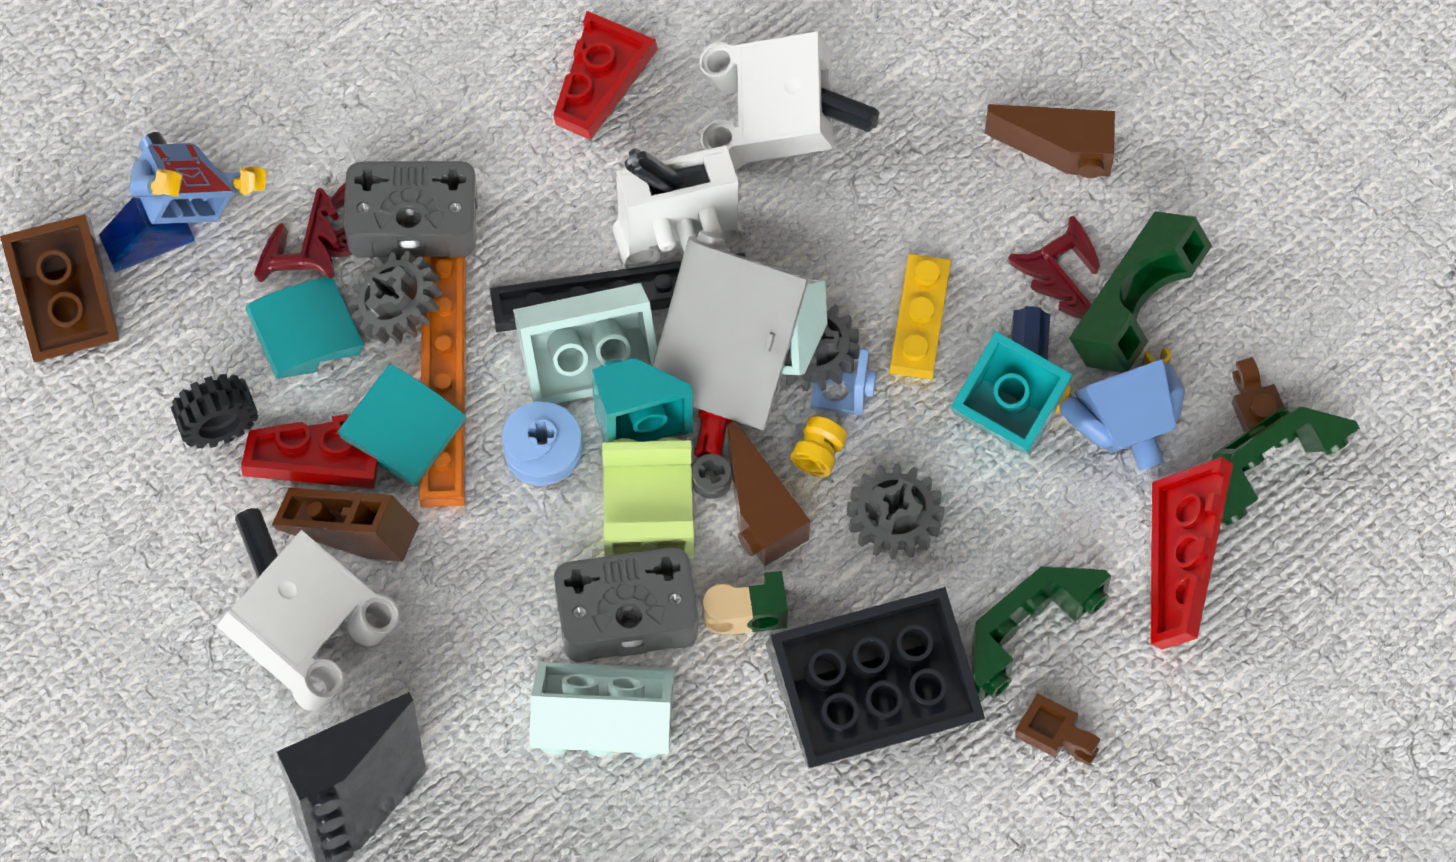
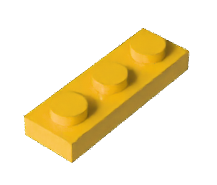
M908 254L889 374L933 380L951 265L950 259Z

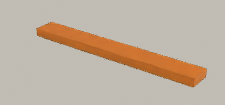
M424 256L422 258L440 277L436 285L442 290V295L433 298V301L439 306V310L435 312L429 311L426 315L431 323L428 326L423 324L421 326V383L465 414L466 256ZM465 422L421 479L420 507L465 506Z

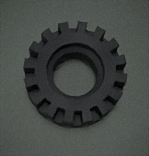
M220 374L217 380H213L212 376L204 378L205 383L199 385L196 381L190 384L191 390L183 389L179 392L180 397L173 399L171 411L181 438L188 446L196 445L197 448H204L209 443L210 448L217 447L219 441L224 440L225 444L232 442V436L241 437L245 434L243 429H251L254 426L253 421H257L258 411L246 381L243 378L239 379L238 375L232 374L227 378L226 374Z

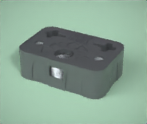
M362 161L352 164L347 169L343 223L348 250L354 256L361 258L389 257L390 252H395L399 257H402L408 251L415 257H465L475 250L478 193L475 171L469 163L463 161Z
M670 547L562 563L555 571V593L560 616L563 649L565 655L572 661L586 662L593 661V659L636 655L656 650L685 648L691 646L698 637V611L689 558L679 548ZM664 576H671V581H665ZM582 588V593H575L574 589ZM633 622L635 627L626 628L624 623Z

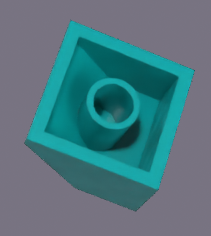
M995 331L953 402L951 409L954 415L1030 457L1052 420L1073 374Z
M636 358L624 361L619 359L610 360L603 363L600 367L592 369L594 412L605 443L621 438H629L637 442L657 441L664 437H678L693 433V391L689 383Z

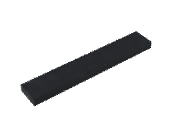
M745 252L736 254L746 258ZM682 261L490 288V297L496 332L517 330L514 309L641 283L650 302L651 311L667 309L671 303Z

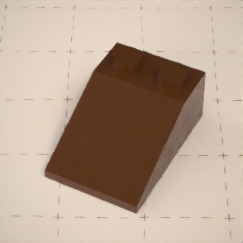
M83 214L0 236L34 363L120 341L103 264L89 216Z

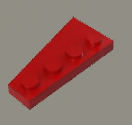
M1223 457L1152 482L1151 645L1161 650L1198 639L1233 463Z

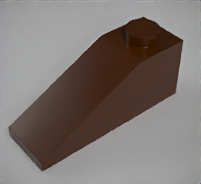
M988 104L985 121L986 135L1066 174L1080 175L1085 178L1110 177L1114 158L1115 111Z
M734 421L728 425L727 446L740 531L738 539L749 556L756 554L762 564L767 566L809 540L810 520L740 426Z
M288 488L272 526L278 531L294 536L302 530L316 543L367 559L403 562L420 523L393 495Z

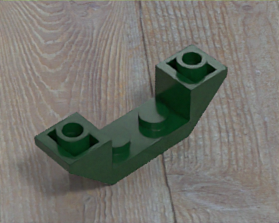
M1301 406L1280 407L1213 454L1212 460L1223 457L1233 463L1221 523L1227 526L1239 521L1247 515L1246 508L1258 500L1244 471L1250 470L1263 462L1265 459L1262 455L1273 446L1280 448L1298 438L1305 452H1324L1326 455L1341 450L1349 443L1347 437L1360 429L1357 422Z
M1041 566L976 621L972 647V676L980 703L989 695L992 698L999 696L1012 681L1010 676L1014 659L1001 645L1007 643L1019 629L1018 624L1029 615L1032 618L1040 615L1048 607L1051 600L1075 622L1086 612L1093 615L1109 599L1107 593L1111 575L1106 570Z

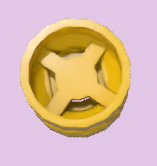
M811 416L803 428L804 438L796 443L790 459L797 468L807 474L821 478L828 477L835 466L836 460L834 455L843 449L848 439V434L844 428L830 419Z

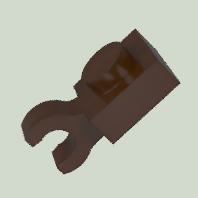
M1253 357L1237 361L1236 367L1238 370L1232 372L1234 382L1241 394L1234 396L1231 404L1244 432L1280 407H1285L1275 384L1262 387L1259 370Z
M1038 693L1016 728V738L1055 758L1063 747L1080 762L1091 765L1099 752L1097 746L1100 738L1088 731L1075 727L1078 713Z

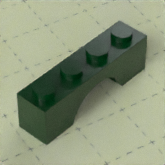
M1157 211L1153 213L1069 337L1086 367L1120 373L1130 370L1148 343V339L1137 323L1138 313L1142 305L1153 293L1163 286L1177 280L1191 278L1212 247L1195 216Z

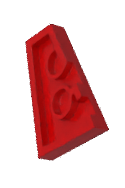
M586 11L583 20L584 30L581 39L576 42L573 51L575 58L570 73L565 76L553 117L557 126L591 140L658 51L656 39Z
M348 414L332 416V422L307 426L303 422L249 430L241 470L244 477L374 489L379 463L377 459L341 439L338 430L348 418Z

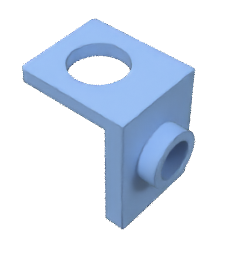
M860 349L857 373L851 374L842 371V383L848 389L847 396L840 401L828 400L823 395L818 384L814 383L811 400L812 409L863 416L865 396L873 397L876 381V371L869 370L868 349Z

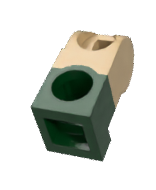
M782 571L764 573L763 585L735 588L728 584H717L709 588L703 596V622L708 630L715 634H742L787 628L788 608Z

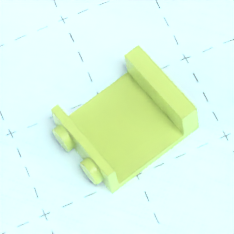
M664 437L657 441L637 442L633 439L621 438L613 442L602 443L605 557L670 547L683 550L687 556H694L691 440L681 441L674 437Z

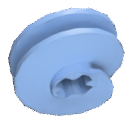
M535 401L520 406L509 415L503 425L502 443L506 462L511 474L522 482L536 486L555 484L567 478L577 467L582 454L581 430L577 420L566 408L552 402ZM545 441L547 444L540 445L537 442Z

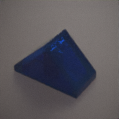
M134 197L99 234L100 241L115 273L195 241L188 223L152 224L140 198Z

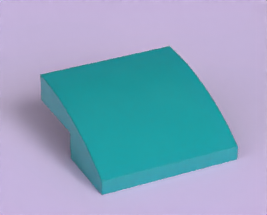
M319 278L278 290L247 304L245 308L276 379L316 372L320 362L360 355L364 346L333 278Z
M389 364L338 430V433L342 440L377 459L381 468L416 487L467 418L465 414L429 387L394 365Z

